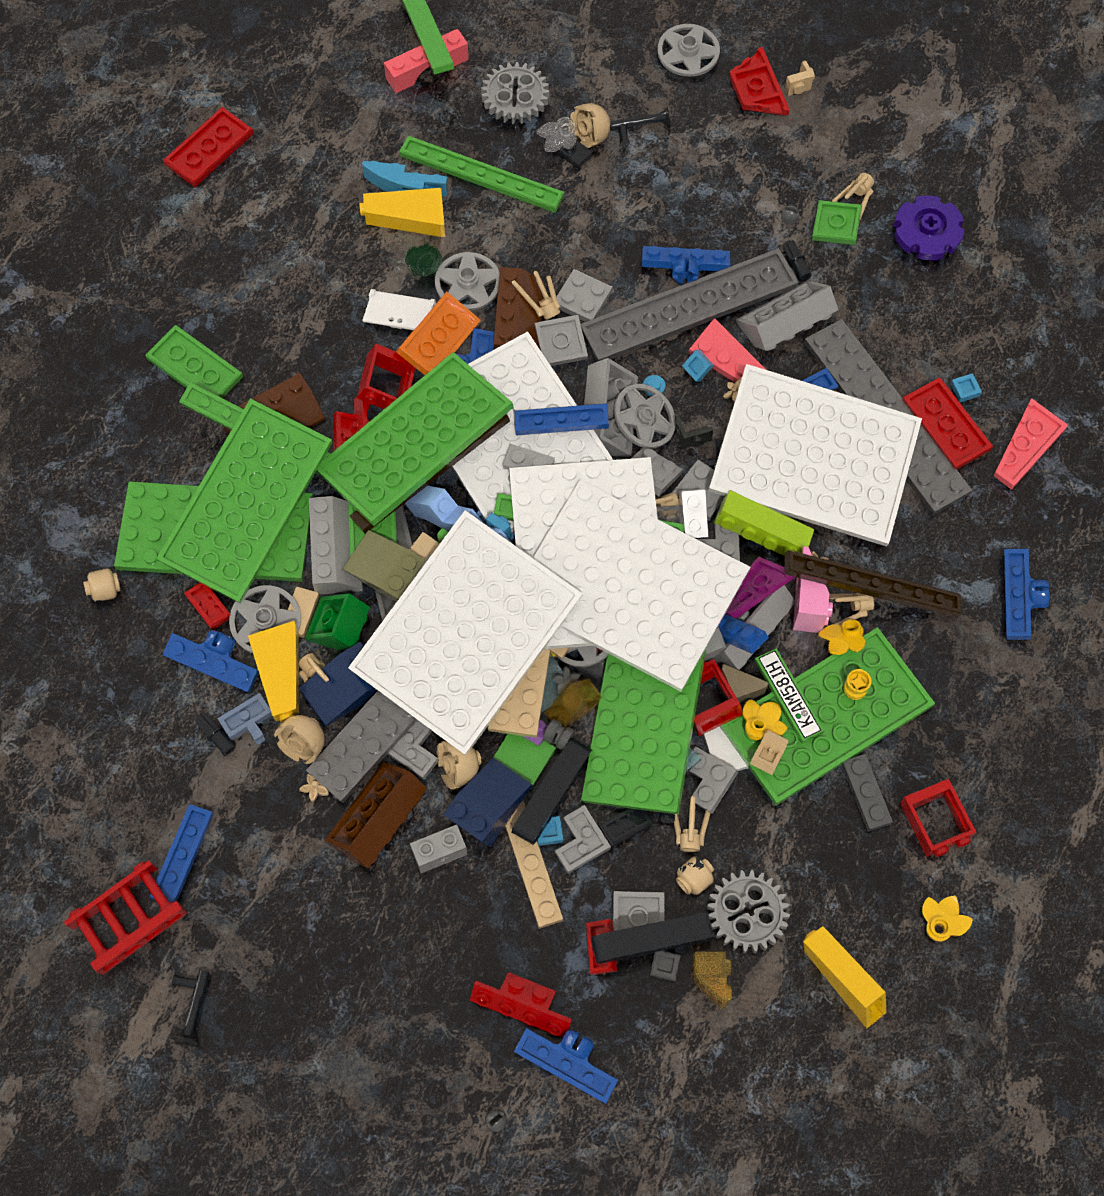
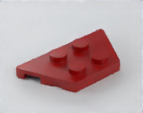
M760 47L755 55L751 58L747 57L742 61L741 65L736 66L730 71V81L743 110L787 116L790 109L763 47Z

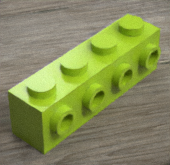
M729 490L721 502L714 521L715 524L722 526L724 529L735 532L745 539L752 540L784 556L788 550L801 553L803 546L809 547L814 529L732 490Z

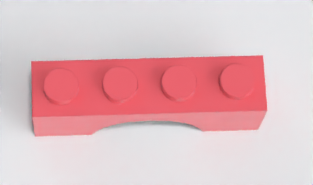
M458 29L442 36L454 66L469 60L468 43ZM422 46L384 62L386 80L395 93L413 86L418 76L430 67Z

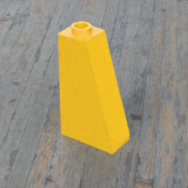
M441 188L363 194L364 203H360V214L365 216L367 225L445 237Z
M295 621L248 635L273 718L276 722H284L286 719L298 715L299 631Z
M823 926L817 931L813 930L808 933L803 941L805 953L866 1028L870 1027L886 1014V992Z

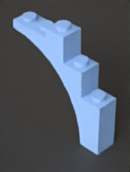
M426 486L405 503L414 516L425 519L448 532L464 511H467L482 522L473 509L458 506L447 491L442 488ZM489 527L511 542L501 529Z

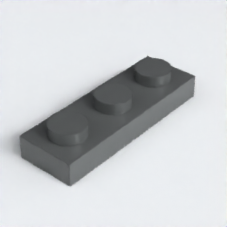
M866 754L845 761L842 767L868 832L891 825L893 822Z

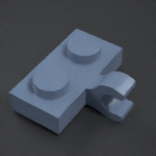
M258 693L217 719L231 741L249 731L256 744L259 745L266 741L257 725L271 717L272 713L261 694Z

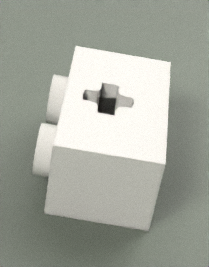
M705 490L678 491L680 524H685L683 533L693 538L708 537Z

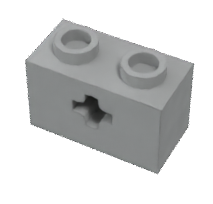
M457 825L410 843L420 873L467 855L466 845Z

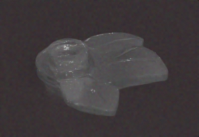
M562 117L557 122H548L536 132L537 135L546 138L544 145L546 152H556L562 146L565 149H570L576 143V135L574 134L576 124L569 117Z

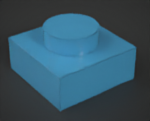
M695 350L682 366L696 382H700L714 364L701 350Z
M973 373L952 379L950 383L959 403L980 397L982 393Z
M491 513L486 518L487 526L501 529L508 539L512 537L511 524L503 516L498 517L494 513Z
M560 816L551 818L538 839V846L563 843Z

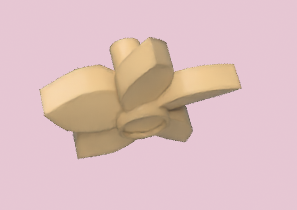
M742 378L738 379L735 384L728 382L727 386L730 391L723 396L725 399L732 397L735 402Z
M310 774L307 775L308 784L303 785L299 789V791L304 793L309 792L311 802L315 801L318 794L321 796L329 795L328 790Z

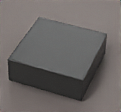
M665 951L655 952L650 976L675 982L681 955Z

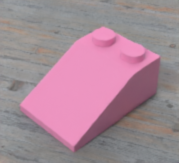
M803 546L801 553L812 556L809 547ZM796 577L793 630L819 633L824 625H828L829 617L832 615L833 602H829V591L824 584Z

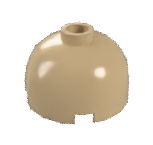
M594 103L576 106L575 112H572L570 115L573 136H578L581 139L580 143L587 148L602 143L610 132V118L607 112L601 106Z
M295 715L286 719L274 733V736L278 735L279 738L278 747L288 757L297 762L299 758L307 760L304 764L314 762L325 743L324 732L319 722L314 718L303 715Z
M443 741L437 746L438 766L444 767L446 775L441 776L448 788L464 787L478 774L481 756L473 747L465 755L447 741Z

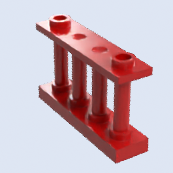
M151 861L141 862L136 865L131 874L85 907L72 911L69 914V918L64 921L65 925L73 930L79 927L97 954L95 956L96 959L90 963L97 973L104 975L188 914L184 906L179 902L175 901L173 903L168 901L151 875L158 870L157 866ZM141 881L144 882L161 908L159 910L160 913L153 918H148L130 891ZM121 896L139 922V928L131 934L125 931L109 906ZM98 912H101L118 938L117 944L110 949H105L87 921Z

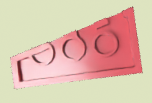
M715 318L689 349L690 355L695 350H701L714 364L712 369L735 383L738 379L742 378L746 364L765 369Z
M1031 398L994 477L1012 490L1060 437L1068 425Z

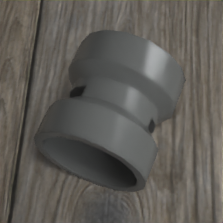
M553 719L543 735V740L549 744L554 743L558 749L563 750L568 741L574 738L576 731L570 727H563L561 722Z

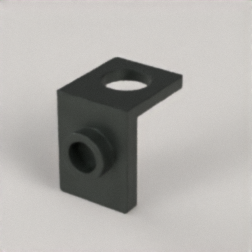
M679 415L675 416V431L682 449L692 446L700 447L706 442L712 441V427L686 434Z

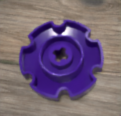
M918 196L915 197L914 203L905 202L898 210L893 226L896 227L894 236L899 246L907 253H917V258L922 260H939L943 258L945 252L952 254L959 247L965 230L961 228L964 219L960 211L950 202L943 204L940 201V197Z

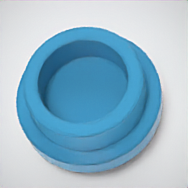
M648 376L643 384L649 385L661 393L665 390V381L660 376ZM644 391L648 396H653V394Z

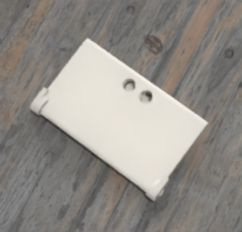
M371 289L363 322L390 326L391 328L414 330L436 305V299L428 300Z

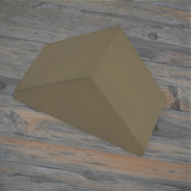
M723 664L721 672L740 704L765 694L768 682Z

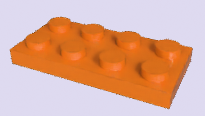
M446 291L396 352L422 374L426 375L452 352L455 353L481 319Z

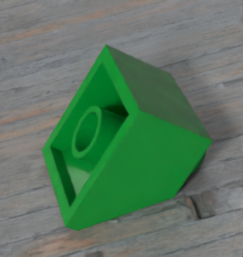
M351 594L321 597L305 640L339 651L349 649L358 643L359 635L367 620L370 607Z

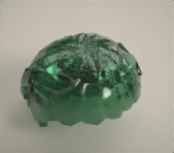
M428 243L418 247L413 245L406 252L405 262L413 274L427 277L438 271L442 262V255L437 247L430 246Z

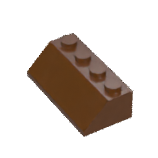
M500 267L494 350L526 332L530 334L539 348L534 324L541 322L542 316L538 317L533 307L512 284V281L515 280L539 307V301L543 299V295L536 278L522 268Z
M300 373L252 398L254 401L308 428L325 420L310 387ZM248 401L244 402L238 407L244 409ZM224 427V430L229 436L231 430Z
M383 762L324 841L353 862L369 868L376 861L378 854L384 846L391 841L398 827L406 821L413 807L420 802L427 788L410 771Z

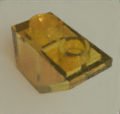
M590 679L575 682L544 713L550 722L556 719L566 728L590 712L599 700L602 699V696Z
M695 952L693 956L694 983L719 1008H726L728 1001H732V986L727 985V975H731V960L726 959V952Z

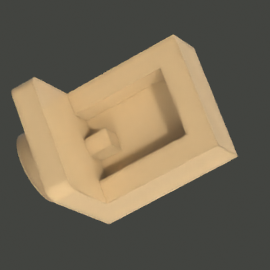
M807 61L801 63L800 73L787 76L785 85L787 96L811 90L815 74Z
M767 730L750 764L773 775L789 741Z

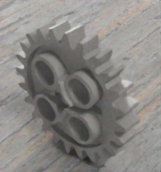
M516 62L515 67H512L510 63H507V68L499 65V71L493 68L492 75L487 74V80H483L481 95L484 108L489 109L490 115L496 113V119L503 117L504 123L508 119H511L512 124L515 123L516 119H519L521 124L523 123V118L531 121V115L538 117V112H544V106L548 105L549 84L546 83V77H541V71L535 73L534 66L527 69L526 63L519 67L518 62ZM518 79L516 107H513L514 80Z
M741 870L739 878L731 873L730 882L722 878L721 884L723 887L715 885L714 891L717 894H710L709 899L714 903L708 904L707 909L713 911V913L709 914L710 920H715L711 924L712 928L719 930L716 938L724 936V946L732 942L733 951L737 949L738 945L742 946L743 953H746L748 947H751L753 953H756L759 945L765 951L767 949V942L774 946L776 944L774 936L781 938L783 933L780 929H786L788 926L787 923L782 921L790 917V914L783 912L789 908L788 903H782L786 894L778 895L777 892L781 886L772 887V877L764 881V873H761L758 878L754 876L753 870H751L749 876H745L744 871ZM751 890L759 892L761 899L752 900L748 896V892ZM734 900L738 908L736 910L728 909L725 906V901ZM764 902L769 903L768 906L755 909L751 916L749 913H745L733 921H728V917L742 914L745 907L748 910H752ZM759 914H768L772 921L768 924L761 922ZM736 924H746L749 931L747 933L738 932Z

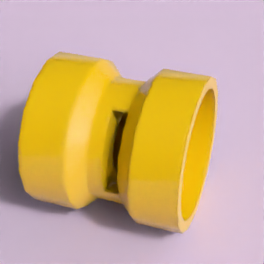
M862 669L852 670L843 686L845 695L852 700H860L865 697L871 685L870 675Z

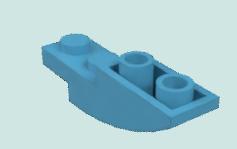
M362 162L364 178L387 192L441 188L442 196H447V176L438 174L427 175L417 172L407 173L406 166L398 163Z

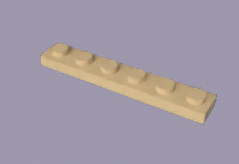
M522 800L505 827L538 928L540 929L562 922L563 917L538 843L536 842L534 845H531L511 833L515 822L525 808L524 801Z

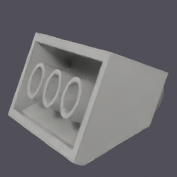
M807 280L798 285V287L785 292L736 319V322L754 347L769 351L774 349L783 340L786 341L794 338L795 334L801 330H808L813 327L814 323L830 318L832 313L838 311V307L831 286Z
M606 358L588 365L584 405L607 403L609 428L595 429L594 432L610 456L630 457L632 442L623 435L616 423L614 404L618 394L624 388L638 383V376L611 359ZM626 396L621 401L620 412L629 408ZM626 426L630 433L633 434L634 428L632 426Z
M333 496L309 498L312 583L314 591L318 592L319 595L363 591L362 581L343 570V567L350 558L348 501Z
M784 585L736 619L762 629L769 635L781 619L788 614L796 601ZM725 642L726 648L713 659L722 666L725 664L740 670L752 654Z

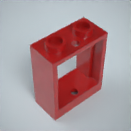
M375 344L367 354L357 398L369 405L385 409L411 387L415 367L397 352ZM374 365L401 376L397 397L369 386Z
M714 659L704 662L701 684L714 678L727 701L698 715L695 714L693 727L698 736L742 716L740 702Z
M949 779L905 796L900 803L926 857L933 854L935 857H939L948 853V848L957 845L958 848H961L972 842L971 838L976 833V830ZM943 797L961 834L933 845L914 808Z

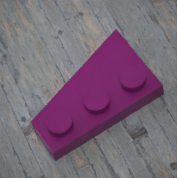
M758 557L750 566L747 576L725 614L735 619L795 577L785 575V567Z

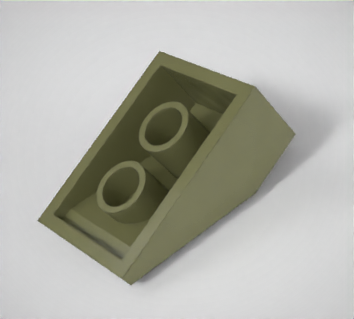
M368 530L343 567V570L397 603L417 575L425 559L409 549Z

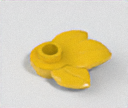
M849 619L844 621L842 625H829L818 634L819 637L830 641L828 650L834 655L844 654L849 649L859 652L865 647L863 627L857 620Z
M752 699L745 703L742 715L746 720L745 731L750 739L756 741L763 739L767 730L779 736L786 732L788 727L783 722L778 721L781 716L779 704L767 702L759 706Z
M956 896L944 898L939 904L928 897L922 906V914L928 922L926 925L927 934L934 941L942 942L950 936H961L972 925V918L959 915V905ZM936 925L942 927V933H937L935 931Z

